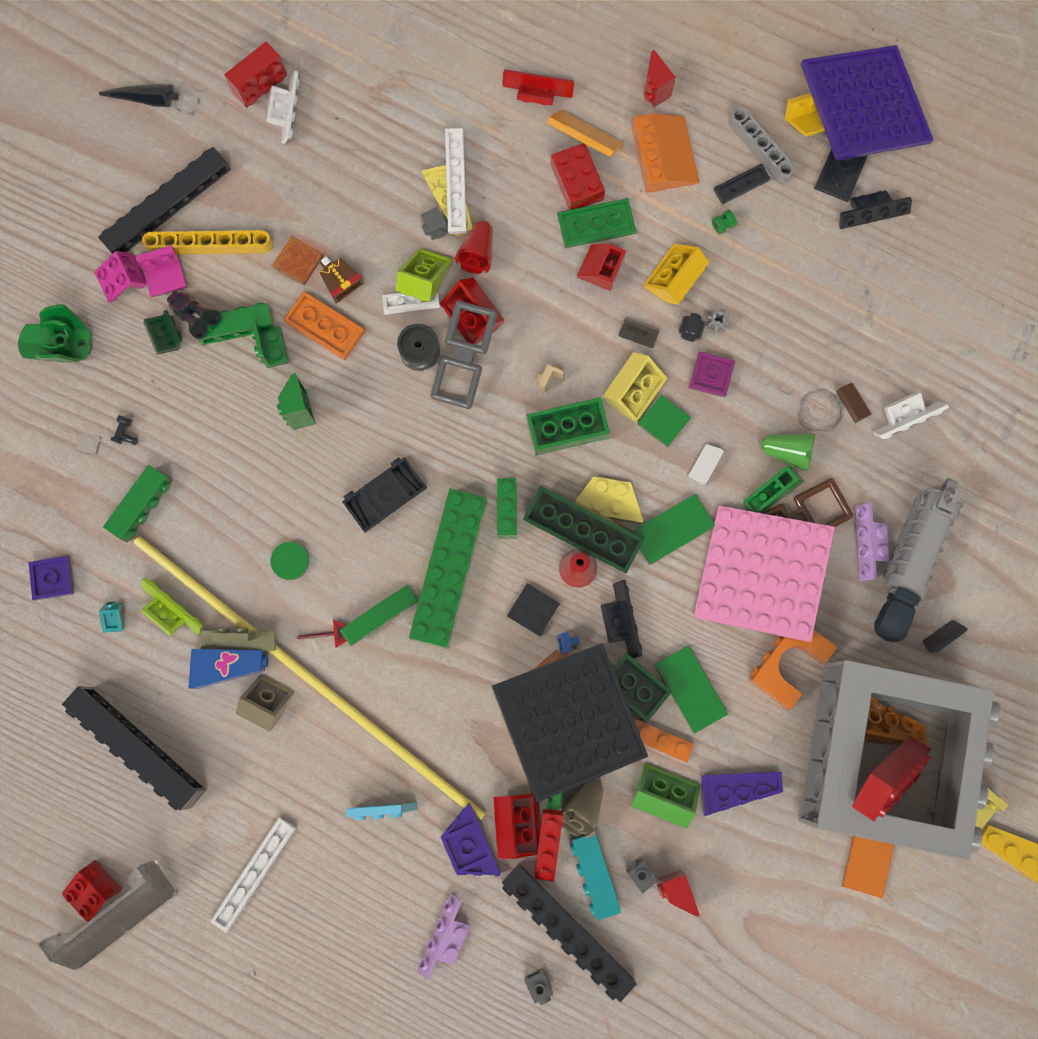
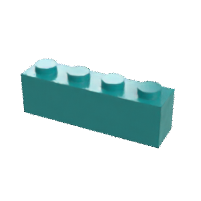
M596 834L590 838H585V835L572 838L573 844L569 846L573 857L577 856L579 864H576L579 876H584L586 882L582 886L585 895H590L592 901L589 904L592 917L597 916L599 921L620 914L621 910Z

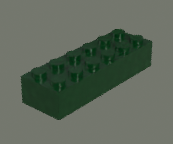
M544 484L539 486L523 518L524 521L625 574H627L645 539V536Z

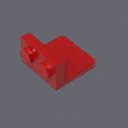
M94 860L78 871L62 892V895L86 922H89L103 905L116 896L122 888Z

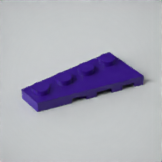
M780 771L701 775L704 816L783 792L782 772Z

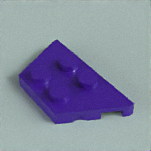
M467 803L441 835V840L456 875L501 876L472 805Z

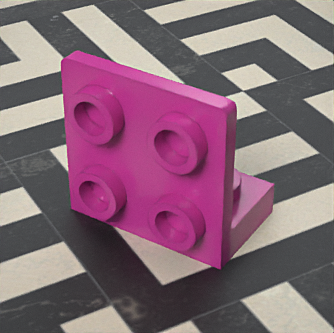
M172 245L136 256L137 263L144 271L151 297L187 287L179 256Z
M115 251L94 272L107 301L111 303L128 287L144 288L147 285L133 253Z

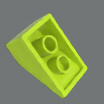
M419 248L398 270L395 291L401 292L406 296H413L421 301L430 302L438 293L453 263V259Z

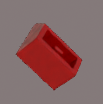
M591 244L577 274V278L611 291L624 263L627 251L612 244Z

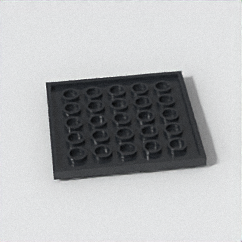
M603 643L491 686L536 803L649 757Z

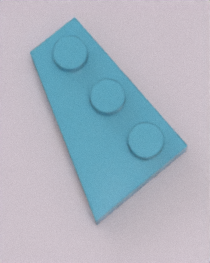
M417 802L400 805L396 803L383 806L353 807L346 809V817H354V820H364L366 816L372 815V819L384 818V814H390V818L403 817L402 813L418 810Z

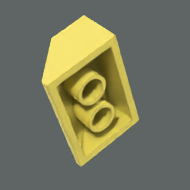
M633 352L602 397L613 409L637 423L667 380V377L649 356Z

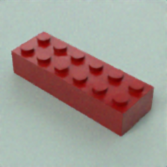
M910 735L869 775L851 807L873 822L879 816L883 818L888 810L890 811L894 804L900 800L901 796H904L907 790L917 782L922 774L921 770L931 759L928 755L932 749Z

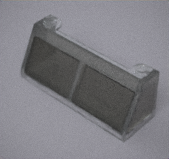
M157 859L141 864L132 871L129 876V884L132 889L74 934H69L65 929L56 935L46 937L38 943L48 960L76 971L81 969L178 894V889Z

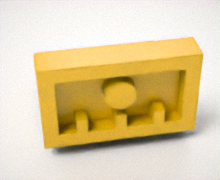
M811 93L788 99L785 120L805 137L825 132Z

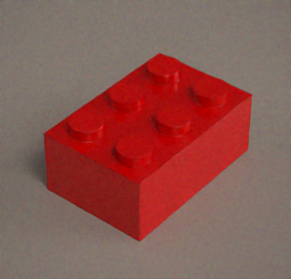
M266 41L226 72L224 76L233 95L247 108L255 104L262 95L267 94L271 86L282 82L287 73L280 55Z
M585 143L551 154V167L569 210L586 207L604 200L605 189Z

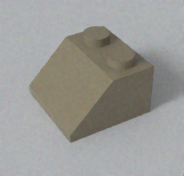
M260 674L240 697L236 714L270 732L280 720L294 692Z

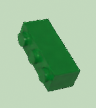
M497 478L498 539H517L516 478Z

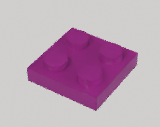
M699 351L689 388L725 398L735 361Z

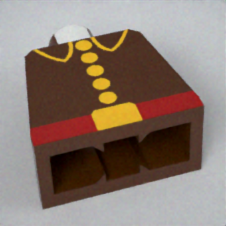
M327 256L321 260L320 264L324 269L320 272V275L336 304L364 284L361 275L343 259L339 258L333 262Z

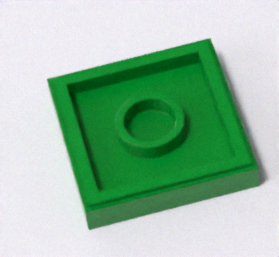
M661 395L638 425L668 448L691 417Z

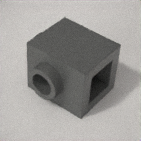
M437 207L421 214L423 223L421 227L426 236L429 235L434 240L436 238L440 239L448 233L447 224Z
M635 859L628 865L629 869L626 872L642 894L658 882V879L642 859L640 861Z

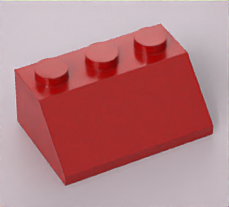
M474 277L459 280L440 302V305L450 319L452 318L457 301L496 310L498 314L492 333L505 321ZM462 309L457 329L468 343L477 344L483 340L489 316Z
M532 793L493 797L498 859H518L537 855L541 829L539 802H535Z

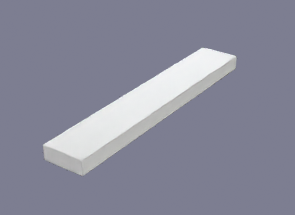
M463 128L445 129L448 234L467 233Z
M281 816L278 818L210 920L212 924L225 933L230 930L297 827Z

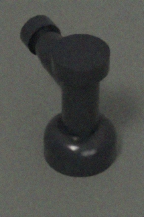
M118 415L116 421L119 425L114 437H111L110 441L122 444V441L136 445L138 438L124 434L125 428L131 426L133 420Z

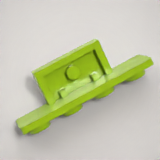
M146 577L142 579V589L154 598L142 608V613L170 637L184 624L198 636L200 635L203 625L197 617H192L183 605H178L174 602L171 595L161 591L154 581H149Z

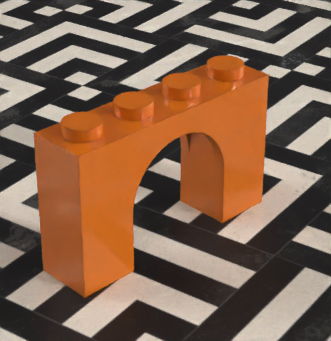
M816 630L813 632L811 643L778 636L773 643L775 647L772 651L768 650L762 657L763 663L760 667L756 666L750 673L752 677L749 681L786 710L793 708L802 696V693L786 682L781 676L779 659L782 653L788 648H799L823 664L828 661L837 649V646Z

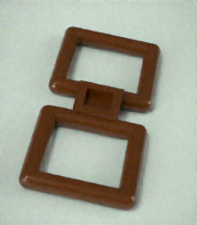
M832 478L796 495L794 502L798 507L797 510L788 513L783 504H778L762 513L773 516L780 513L783 518L815 523L803 500L830 488L844 514L823 525L836 527L852 519L854 516Z

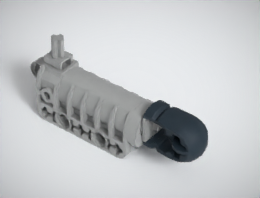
M947 478L940 490L929 488L919 493L910 508L883 574V579L887 580L885 588L890 589L887 595V602L882 606L874 622V630L885 641L900 642L906 638L915 615V606L924 600L928 590L926 586L927 581L933 578L931 571L939 563L937 559L938 554L945 549L942 544L950 536L948 532L949 527L955 524L959 517L960 509L964 506V501L960 498L959 493L955 492L958 482L953 479Z

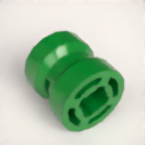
M728 209L721 216L713 217L712 225L720 235L726 232V229L737 226V220L733 212Z

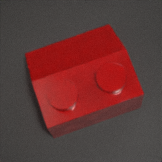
M655 50L651 51L644 89V98L653 107H656L672 96L676 78Z
M679 870L658 878L659 884L656 885L663 899L696 917L700 916L685 873Z

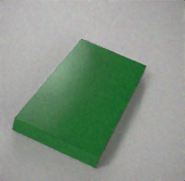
M628 198L557 212L564 248L636 234Z
M694 494L633 531L645 536L640 551L648 564L651 565L715 527V524L697 495Z
M689 645L654 664L665 685L672 690L671 695L693 734L728 715Z

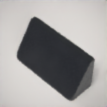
M951 620L922 642L930 653H936L967 632L968 629L962 624Z

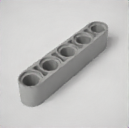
M736 107L729 121L731 129L776 181L782 184L789 182L795 170L793 162L744 107Z

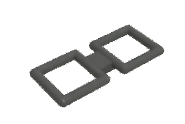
M463 301L455 303L445 342L447 345L456 347L453 358L448 356L440 358L430 395L432 399L465 409L472 408L482 372V367L473 364L475 353L486 354L498 314L496 310ZM462 309L489 316L481 346L454 339ZM447 364L474 372L466 401L439 393Z

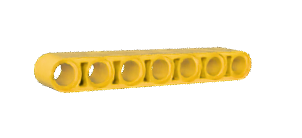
M263 230L148 232L142 238V243L149 252L171 246L169 243L175 241L172 247L178 255L268 253L273 248V242L269 234ZM210 240H211V243H210V244L205 245V243H206L207 241H210ZM230 240L228 244H223L225 241ZM244 240H248L246 244H241ZM262 240H267L264 244H260Z

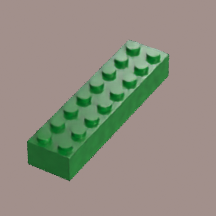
M449 488L409 639L449 649L487 506L486 497Z

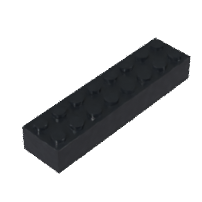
M78 686L62 703L66 708L65 712L70 717H76L83 729L92 731L95 734L94 738L101 744L105 743L110 748L109 752L112 755L122 758L125 761L123 764L129 770H135L142 782L151 784L154 787L153 791L160 797L164 796L169 801L168 805L172 809L181 811L192 808L207 790L94 688Z

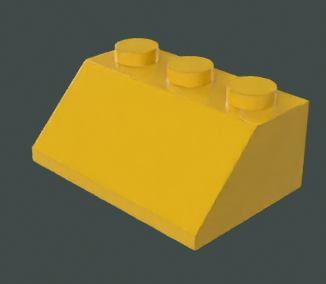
M674 243L643 284V287L666 303L679 305L705 270L709 260L699 247Z

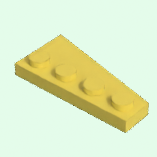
M446 165L421 170L427 185L448 222ZM466 203L467 233H470L473 227ZM467 233L455 234V236L463 235V234H467Z

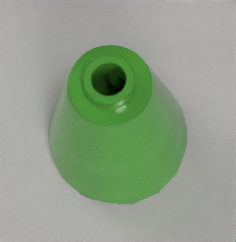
M815 434L767 435L766 438L762 439L761 449L768 456L803 471H808Z

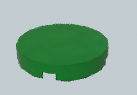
M284 542L278 545L272 552L270 558L271 568L282 579L296 580L302 577L309 567V555L300 544Z

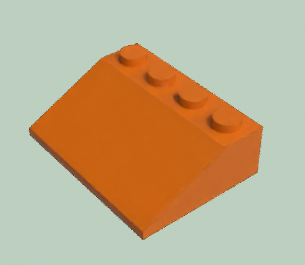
M653 113L633 116L631 128L646 193L699 184L685 117Z

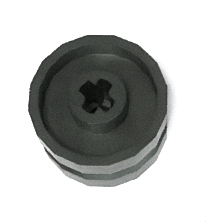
M415 323L401 331L397 340V347L402 362L408 368L414 371H424L437 363L440 357V346L437 335L431 327Z

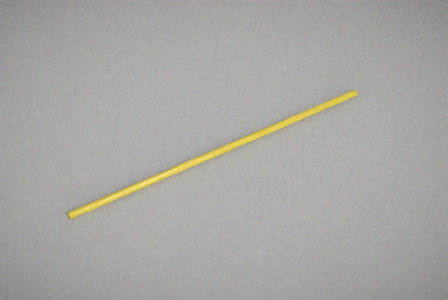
M141 536L135 539L134 544L237 627H246L248 630L258 631ZM276 645L275 651H268L464 808L467 803H471L479 821L484 817L486 813L281 648Z

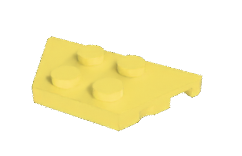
M593 476L575 500L610 519L643 523V518L630 482Z

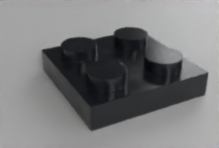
M527 583L507 617L540 637L560 603Z

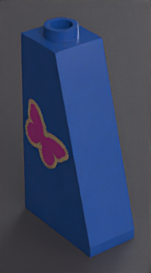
M191 649L188 689H201L264 672L265 667L268 666V655H266L265 651Z

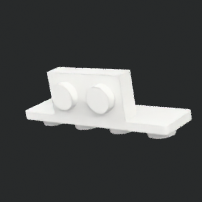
M294 71L290 77L288 90L275 86L270 88L266 122L283 127L281 139L283 144L288 139H291L293 134V128H291V122L293 123L295 118L293 107L296 105L298 98L295 92L300 83V79L297 78V71Z
M913 393L884 407L889 424L873 431L874 436L882 439L890 438L893 436V433L905 431L915 423L925 422L926 418L942 414L943 410L948 409L949 406L947 403L939 401L925 407L921 393Z

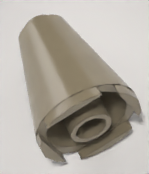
M591 780L584 783L561 810L564 811L562 827L567 832L578 837L579 834H584L585 838L594 836L597 830L604 788L599 781Z

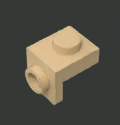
M547 364L544 372H540L537 377L538 390L545 392L552 376L563 380L565 374L562 371L563 369L557 365L551 366Z

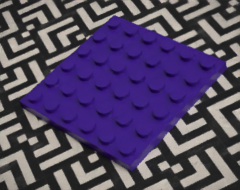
M897 45L803 59L800 63L836 161L927 145L934 140Z

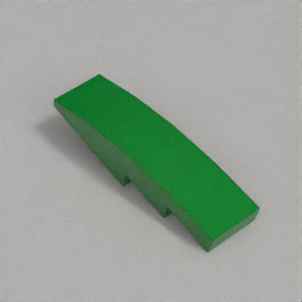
M406 585L343 627L340 632L348 644L353 646L417 603L418 599L409 586Z

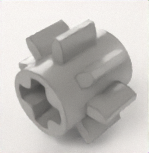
M722 309L718 312L712 310V316H708L706 319L710 322L707 328H712L714 333L719 330L724 332L725 326L730 324L727 321L729 314H725Z

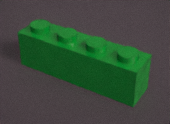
M256 303L254 306H242L232 311L222 310L219 311L221 320L216 326L208 325L199 316L198 319L207 327V334L204 338L198 339V341L202 345H208L250 336V329L253 328L252 322L256 321L262 331L275 328L271 308L268 303Z
M148 464L103 528L126 543L132 540L137 533L138 527L148 519L149 512L159 504L162 494L170 489L172 480Z

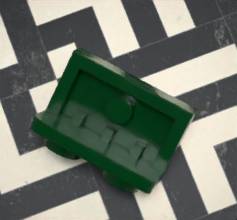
M164 310L161 316L144 319L143 323L156 355L179 349L182 337L180 332L176 331L175 320L172 315L170 316L168 310Z

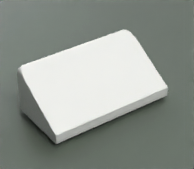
M706 444L688 477L705 486L724 450Z

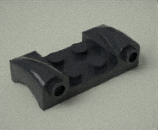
M398 457L390 463V468L355 493L352 490L344 496L345 500L342 503L364 533L427 489L405 457L402 459Z

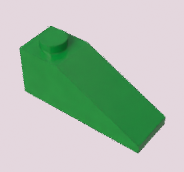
M786 465L747 497L743 503L751 512L761 513L789 495L805 481L794 467Z

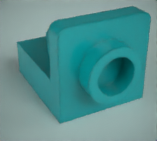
M110 601L105 603L99 610L103 633L124 630L121 612L124 607L123 603Z

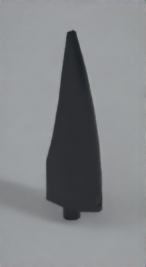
M171 84L135 85L99 92L100 96L133 101L154 107H170L172 100L178 101L179 99L178 93H173V86Z

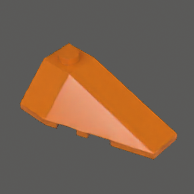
M871 697L864 742L901 745L911 735L926 746L928 745L926 726L908 716L896 713L894 708L890 706L885 707L878 703L879 700Z

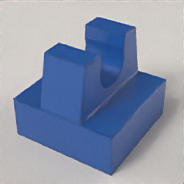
M568 632L557 635L560 654L569 653L572 651L571 646L580 644L579 636L569 637Z

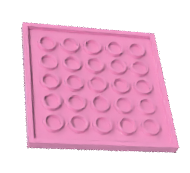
M718 506L694 618L811 643L835 527Z

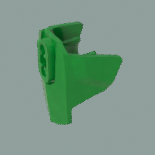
M63 304L48 306L41 310L39 313L40 324H26L18 339V349L22 358L61 363L83 361L90 355L92 348V334L83 324L81 318Z

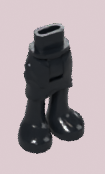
M174 291L167 298L169 307L175 315L189 324V332L195 339L204 338L207 334V327L200 319L193 316V313H197L210 326H216L221 320V314L216 309L201 306L189 294Z

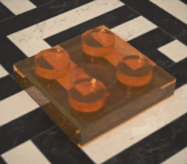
M291 236L272 267L305 286L324 255L322 252Z

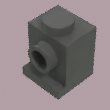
M543 968L524 977V982L534 1004L539 1002L540 1005H543L551 1000L550 996L553 995V990ZM538 986H541L544 990L543 992L538 993L536 992V988Z

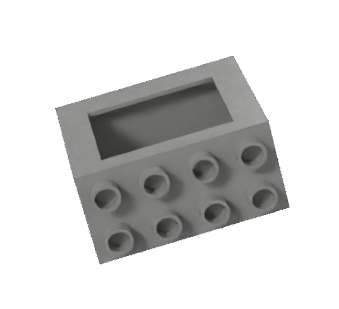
M847 660L824 664L799 822L819 829L970 861L971 852H978L982 843V830L980 827L975 826L977 809L983 810L988 800V788L986 785L981 784L983 767L989 768L994 758V746L992 743L987 742L989 726L994 727L1000 715V705L998 702L993 701L994 691ZM871 697L880 701L948 715L935 807L927 808L928 813H933L932 824L886 814L883 818L879 816L873 822L851 807L855 801Z

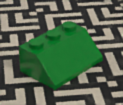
M293 373L279 394V404H276L279 415H282L287 426L290 425L293 430L314 425L315 421L306 388L297 374Z

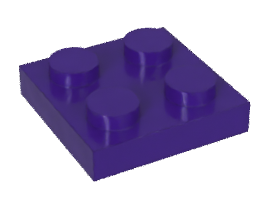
M69 556L28 562L32 600L37 601L73 595Z

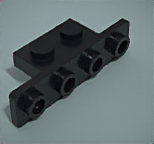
M886 190L851 198L850 205L853 210L840 213L839 228L846 229L910 214L912 198L906 197L893 200Z
M621 580L613 584L616 602L600 606L608 642L625 641L628 655L634 659L642 656V646L639 642L638 628L633 615V606L630 602L629 588L626 580Z

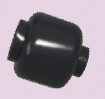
M691 313L690 316H684L678 329L681 338L690 342L700 339L705 328V322L701 319V315Z

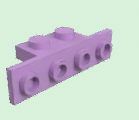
M872 503L855 506L860 582L877 580L876 562H889L887 524L873 522Z
M451 893L445 901L443 912L436 922L434 933L428 941L423 958L419 962L417 971L426 979L430 978L437 960L452 965L455 964L470 928V925L455 919L462 900Z

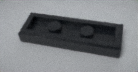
M761 163L714 187L713 191L723 205L769 182L770 176Z

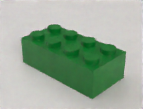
M601 397L526 414L535 456L609 439L610 431Z

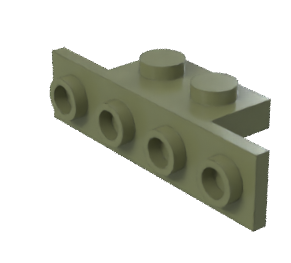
M221 627L218 630H201V649L275 651L276 631H252L246 627L236 628V630H230L229 627Z

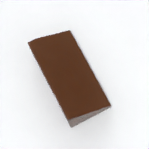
M853 383L847 384L836 391L855 424L872 415Z

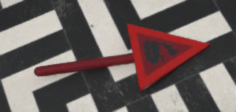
M333 620L334 632L299 635L297 639L334 636L335 648L346 642L340 630L347 624Z

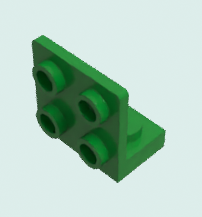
M256 321L252 322L253 328L250 329L252 339L256 341L257 346H254V350L260 362L264 363L267 368L288 364L289 360L281 327L262 331Z

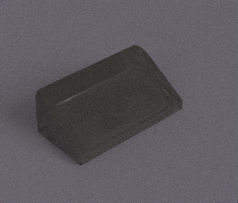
M625 317L618 336L653 349L660 329Z

